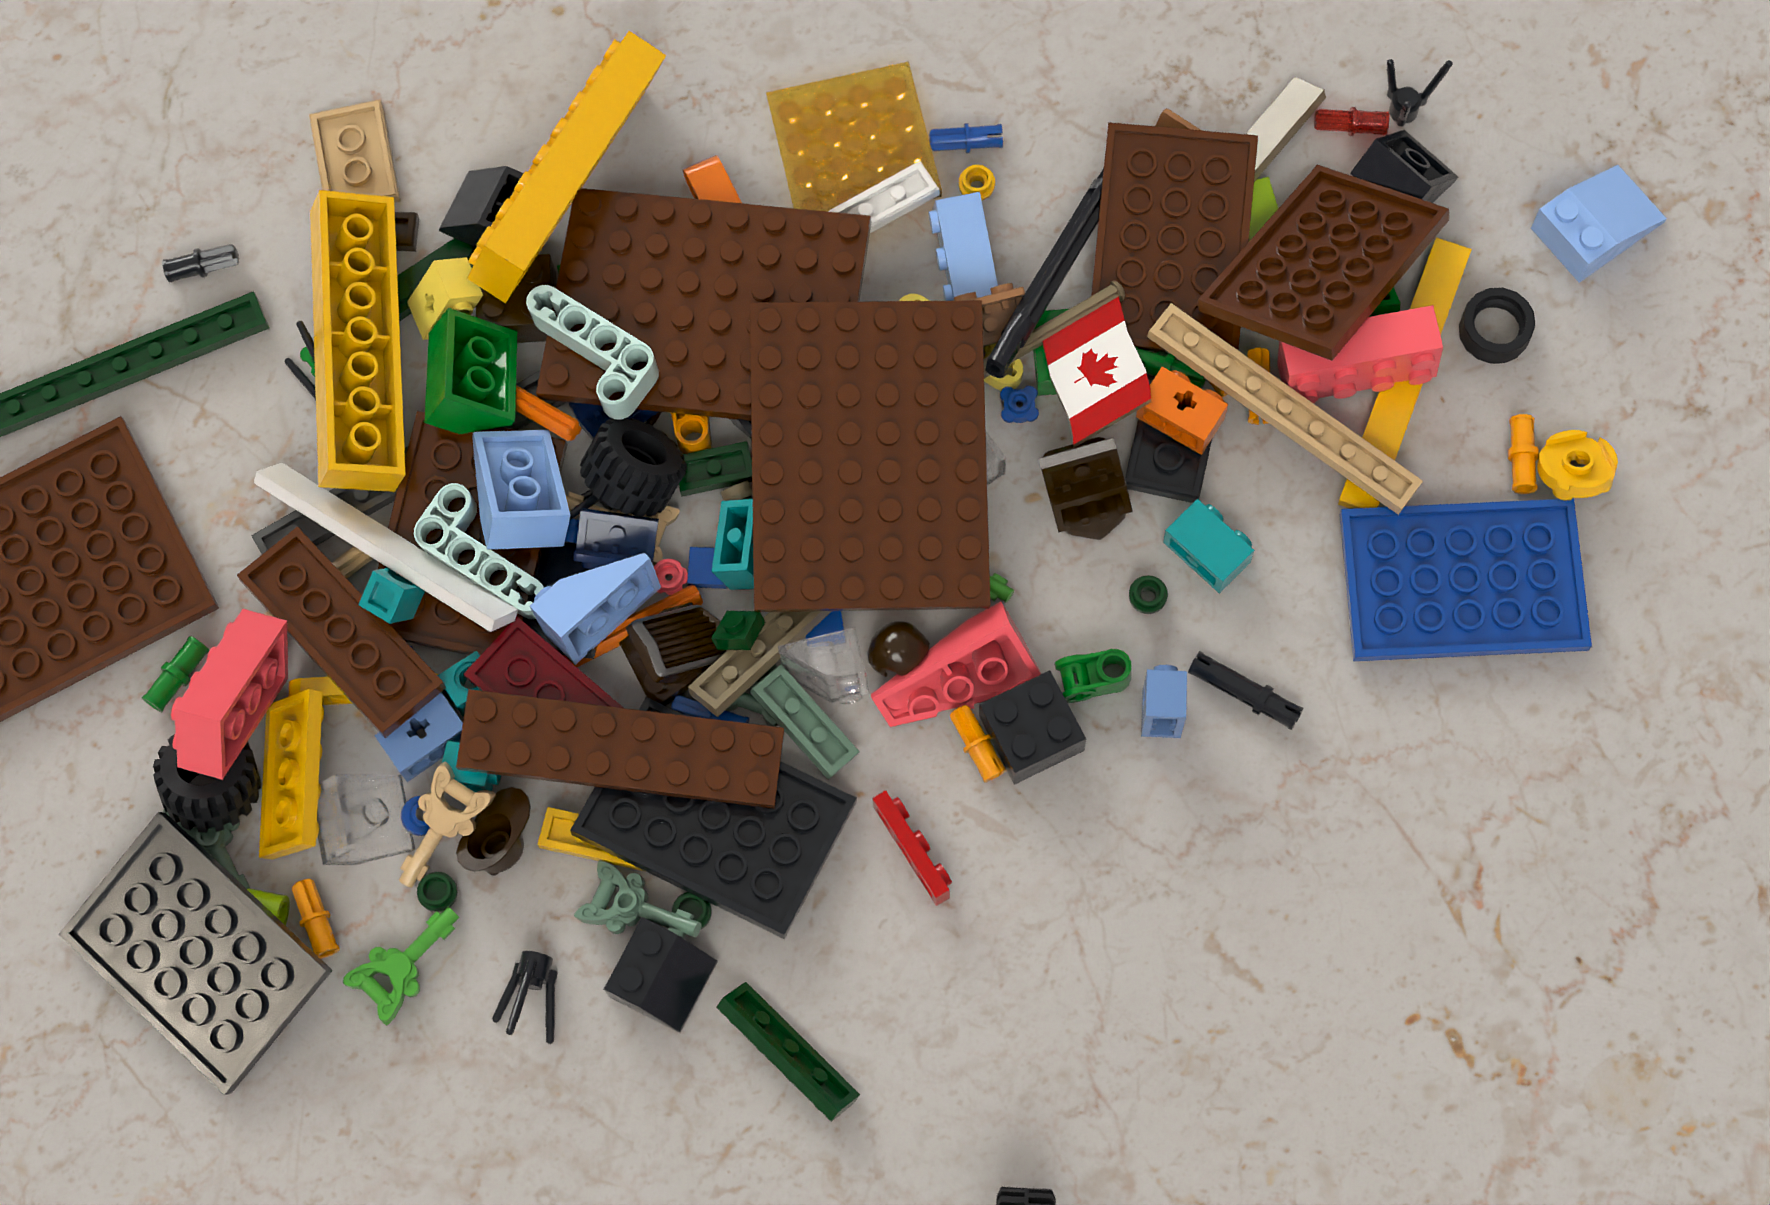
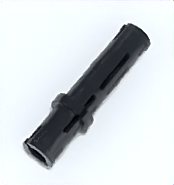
M1198 652L1197 659L1194 658L1188 670L1189 674L1202 679L1252 707L1253 713L1257 715L1263 713L1285 725L1290 730L1294 728L1295 722L1297 723L1304 710L1303 707L1274 693L1273 687L1269 685L1263 687L1205 655L1203 652Z

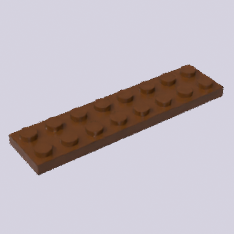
M468 689L456 768L463 771L775 808L784 728Z

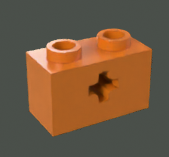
M1161 367L1150 384L1151 403L1137 410L1136 417L1202 455L1225 420L1228 404L1215 391L1210 389L1203 390L1192 384L1185 374L1177 370L1169 371ZM1184 405L1189 406V407H1186L1183 411H1182V410H1179V409H1181Z

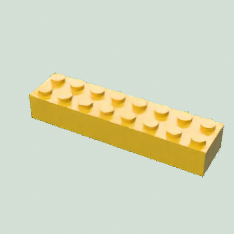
M631 31L627 32L621 43L616 39L613 40L603 56L604 59L600 65L595 67L586 81V86L582 92H578L569 106V111L565 117H562L555 126L547 144H543L528 172H524L515 186L511 197L507 198L501 206L491 227L488 226L482 234L476 249L468 260L473 265L467 277L468 280L504 303L508 301L572 204L577 191L584 186L646 92L666 57L664 53Z
M319 190L310 209L318 487L395 492L406 472L394 197Z

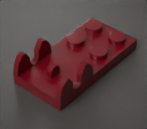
M517 616L515 621L511 622L464 673L465 678L480 691L624 708Z

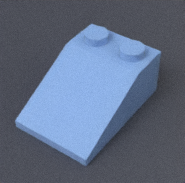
M1616 165L1568 188L1541 207L1531 229L1580 283L1659 227L1667 218L1623 169Z
M550 431L473 432L472 439L480 521L487 550L564 546L570 520V511Z
M645 553L559 579L553 586L543 588L534 598L530 608L544 635L576 665L587 655L588 651L592 648L594 649L661 588L650 558Z

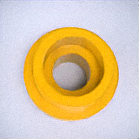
M971 165L963 170L959 176V190L962 195L980 192L981 200H985L994 192V174L983 165ZM974 181H980L983 183V186L974 188L970 184Z

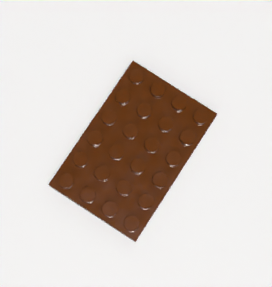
M1108 122L1091 296L1110 286L1111 281H1117L1122 285L1125 291V298L1120 303L1126 328L1134 346L1140 347L1143 350L1168 352L1149 339L1147 335L1152 326L1172 303L1239 351L1241 327L1200 312L1198 299L1249 242L1258 135Z
M1317 164L1198 299L1199 311L1332 361L1449 221V208Z
M417 411L405 457L406 475L398 486L388 529L422 549L414 537V528L417 521L442 487L450 483H458L470 492L477 504L476 516L464 533L486 546L480 521L472 439L473 432L457 434L424 423L425 412ZM498 427V428L487 429V430H481V431H476V432H484V431H518V430H513V429ZM551 437L561 474L568 443L564 439ZM462 497L453 499L449 503L448 511H460L464 507L466 499ZM434 529L430 531L426 537V543L435 544L442 539L443 530ZM543 547L491 549L535 578ZM472 549L462 551L458 556L457 563L460 565L469 564L475 557V551ZM379 562L378 569L388 568ZM497 570L493 572L489 578V584L493 586L502 584L507 578V571ZM518 586L516 592L520 594L525 603L528 602L530 595L523 592ZM425 591L413 619L391 623L390 625L408 643L467 655L477 651L481 656L509 624L490 632ZM517 613L516 616L523 621L524 617Z

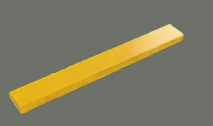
M1436 237L1410 309L1433 305L1441 335L1472 249ZM1409 380L1394 382L1392 388L1378 393L1362 437L1394 461L1423 385H1412L1409 383ZM1347 479L1338 505L1349 509L1378 507L1380 502Z

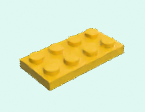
M304 690L273 702L266 712L259 858L273 860L316 846V839L319 834V823L317 821L318 799L321 794L319 764L323 753L322 745L320 744L321 723L324 718V708L322 706L323 691Z

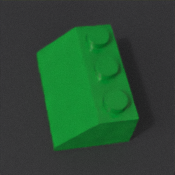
M448 308L429 332L424 423L457 434L512 425L515 422L517 331Z

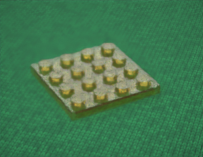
M909 61L766 92L793 208L829 211L918 161H921L940 189V195L935 198L942 197V189Z

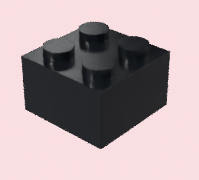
M1050 670L979 704V718L987 733L991 735V741L1014 785L1085 750L1086 737Z

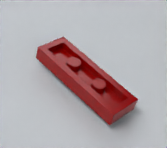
M886 790L873 797V808L935 905L938 906L949 899L950 889L948 886L952 884V881L942 864L938 863L934 866L926 854L931 848L920 830L913 833L905 821L910 816L902 801L898 797L892 800Z

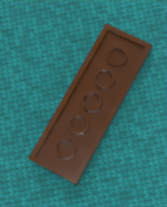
M298 526L237 574L240 582L273 617L287 620V633L384 738H387L446 689L444 682L388 622L358 605L362 597L361 593Z

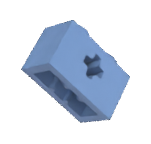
M1158 665L1154 667V670L1147 669L1142 690L1141 737L1181 738L1186 720L1187 671H1178V668L1172 665Z
M441 692L387 738H384L380 733L374 736L398 771L408 782L443 758L447 740L460 743L463 722ZM421 728H423L427 734L422 739H420V737L416 733Z

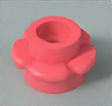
M663 559L653 566L661 588L657 591L658 593H666L670 596L682 590L683 584L687 583V570L681 567L679 561ZM670 574L673 578L668 581L665 577Z

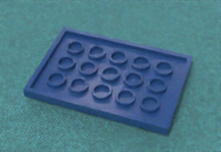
M1574 498L1571 500L1548 499L1405 506L1399 515L1388 507L1341 509L1339 515L1353 662L1589 651L1592 647Z

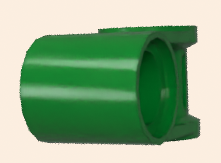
M1109 649L1085 655H1071L1061 658L1054 663L1055 669L1060 671L1064 688L1062 694L1067 703L1081 702L1093 697L1121 692L1129 686L1131 681V660L1124 651L1119 649ZM1117 664L1125 672L1120 677L1111 678L1104 673V669L1108 665ZM1073 673L1076 674L1078 684H1075Z

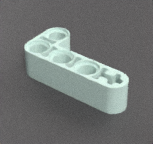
M540 285L533 288L527 296L526 304L535 326L604 369L606 372L600 378L596 388L604 412L613 419L629 417L659 377V369L651 348L556 288L549 285ZM576 324H585L584 328L577 332L570 331ZM604 344H616L615 347L611 350H600ZM635 363H647L641 370L631 369ZM615 392L625 393L621 399L613 401L608 399Z
M450 483L442 487L415 525L414 537L423 551L518 609L517 613L527 619H536L530 608L533 602L528 601L525 603L520 594L516 592V589L519 586L523 592L532 596L534 594L537 595L544 586L522 569L491 549L487 550L486 546L464 533L476 516L477 504L463 485ZM458 497L466 499V503L460 511H448L449 503L453 499ZM434 529L443 530V536L439 542L435 544L426 543V537L430 531ZM467 549L475 551V557L469 564L460 565L457 563L458 556L462 551ZM497 570L507 571V578L502 584L497 586L489 584V578L493 572Z

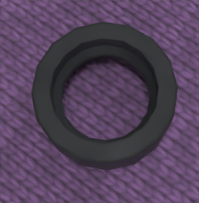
M1504 287L1485 289L1476 293L1465 307L1459 323L1460 340L1466 351L1478 360L1490 364L1509 362L1517 358L1527 348L1535 328L1534 311L1529 302L1516 291ZM1485 308H1500L1508 311L1519 324L1517 337L1512 342L1506 344H1496L1487 341L1479 335L1475 328L1477 314Z

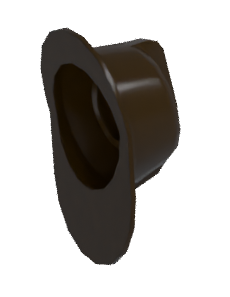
M515 787L501 789L496 793L491 804L477 815L474 820L476 822V829L472 834L462 836L456 851L457 860L464 869L473 872L484 870L490 875L495 876L499 872L510 869L518 862L524 850L522 832L528 822L531 808L529 797L523 790Z

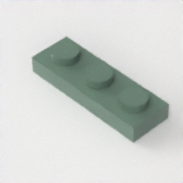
M782 664L751 689L750 693L779 726L784 728L788 736L828 780L860 752Z

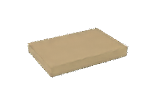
M380 99L309 114L322 190L394 197V203L400 201L385 114Z

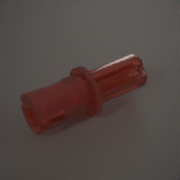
M1352 106L1349 111L1319 109L1314 114V128L1316 130L1348 132V136H1354L1355 133L1387 135L1390 117L1388 111L1357 110L1356 107Z

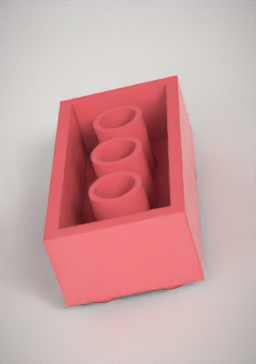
M1434 306L1368 317L1332 361L1279 341L1277 365L1281 381L1312 403L1318 401L1319 398L1334 396L1337 399L1353 396L1357 391L1372 389L1374 392L1385 391L1392 388L1394 382L1409 380V383L1412 385L1426 383L1437 376L1443 351Z
M242 609L235 621L228 623L218 646H213L210 649L205 665L200 672L196 671L192 675L189 688L183 697H178L173 704L171 710V719L175 721L173 749L177 751L178 768L223 780L288 680L287 620Z

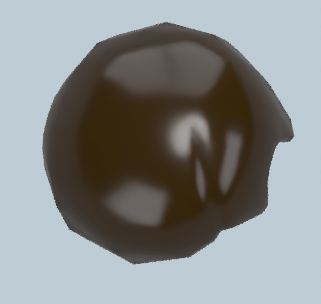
M903 621L891 622L878 630L872 637L867 651L868 662L875 671L884 677L888 676L887 670L902 676L919 665L926 656L930 643L911 623Z

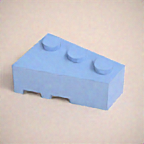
M980 192L935 200L932 211L928 213L932 234L937 233L940 248H936L938 267L940 271L945 270L948 283L943 285L945 301H954V297L971 292H976L977 298L991 295L990 288L998 286Z

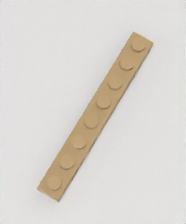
M1172 303L1149 330L1147 335L1149 339L1399 515L1422 484L1423 480Z

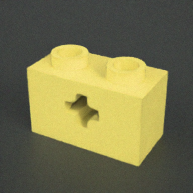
M467 257L433 261L407 301L423 340L429 339V332L448 308L471 315L482 298L483 294L480 287L467 279L472 269Z

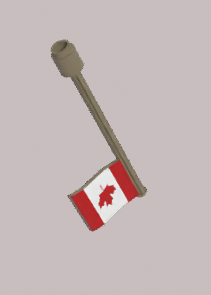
M1111 281L1110 286L1034 329L1024 347L1020 348L1012 361L1014 362L1043 345L1050 380L1069 419L1073 436V448L1151 403V388L1147 372L1127 331L1120 303L1125 298V291L1117 281ZM988 357L984 359V379L990 376L985 371Z

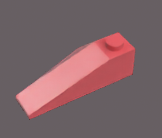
M1001 601L966 620L931 647L919 665L905 675L896 674L873 692L871 698L888 725L893 727L937 716L938 712L958 708L963 705L973 709L975 708L974 704L989 700L1041 675V672L1019 629Z

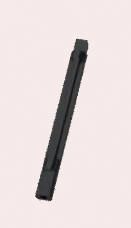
M1104 168L1098 178L1094 179L1025 295L1002 330L1001 338L988 357L985 371L993 377L1003 378L1020 348L1024 347L1099 222Z

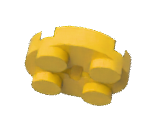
M1581 430L1561 431L1546 440V444L1539 454L1537 470L1540 478L1552 489L1555 497L1561 500L1588 498L1608 492L1611 489L1618 465V458L1615 450L1606 440L1599 437L1597 442L1592 438H1587V432ZM1572 460H1576L1578 464H1584L1585 466L1575 467L1570 463Z

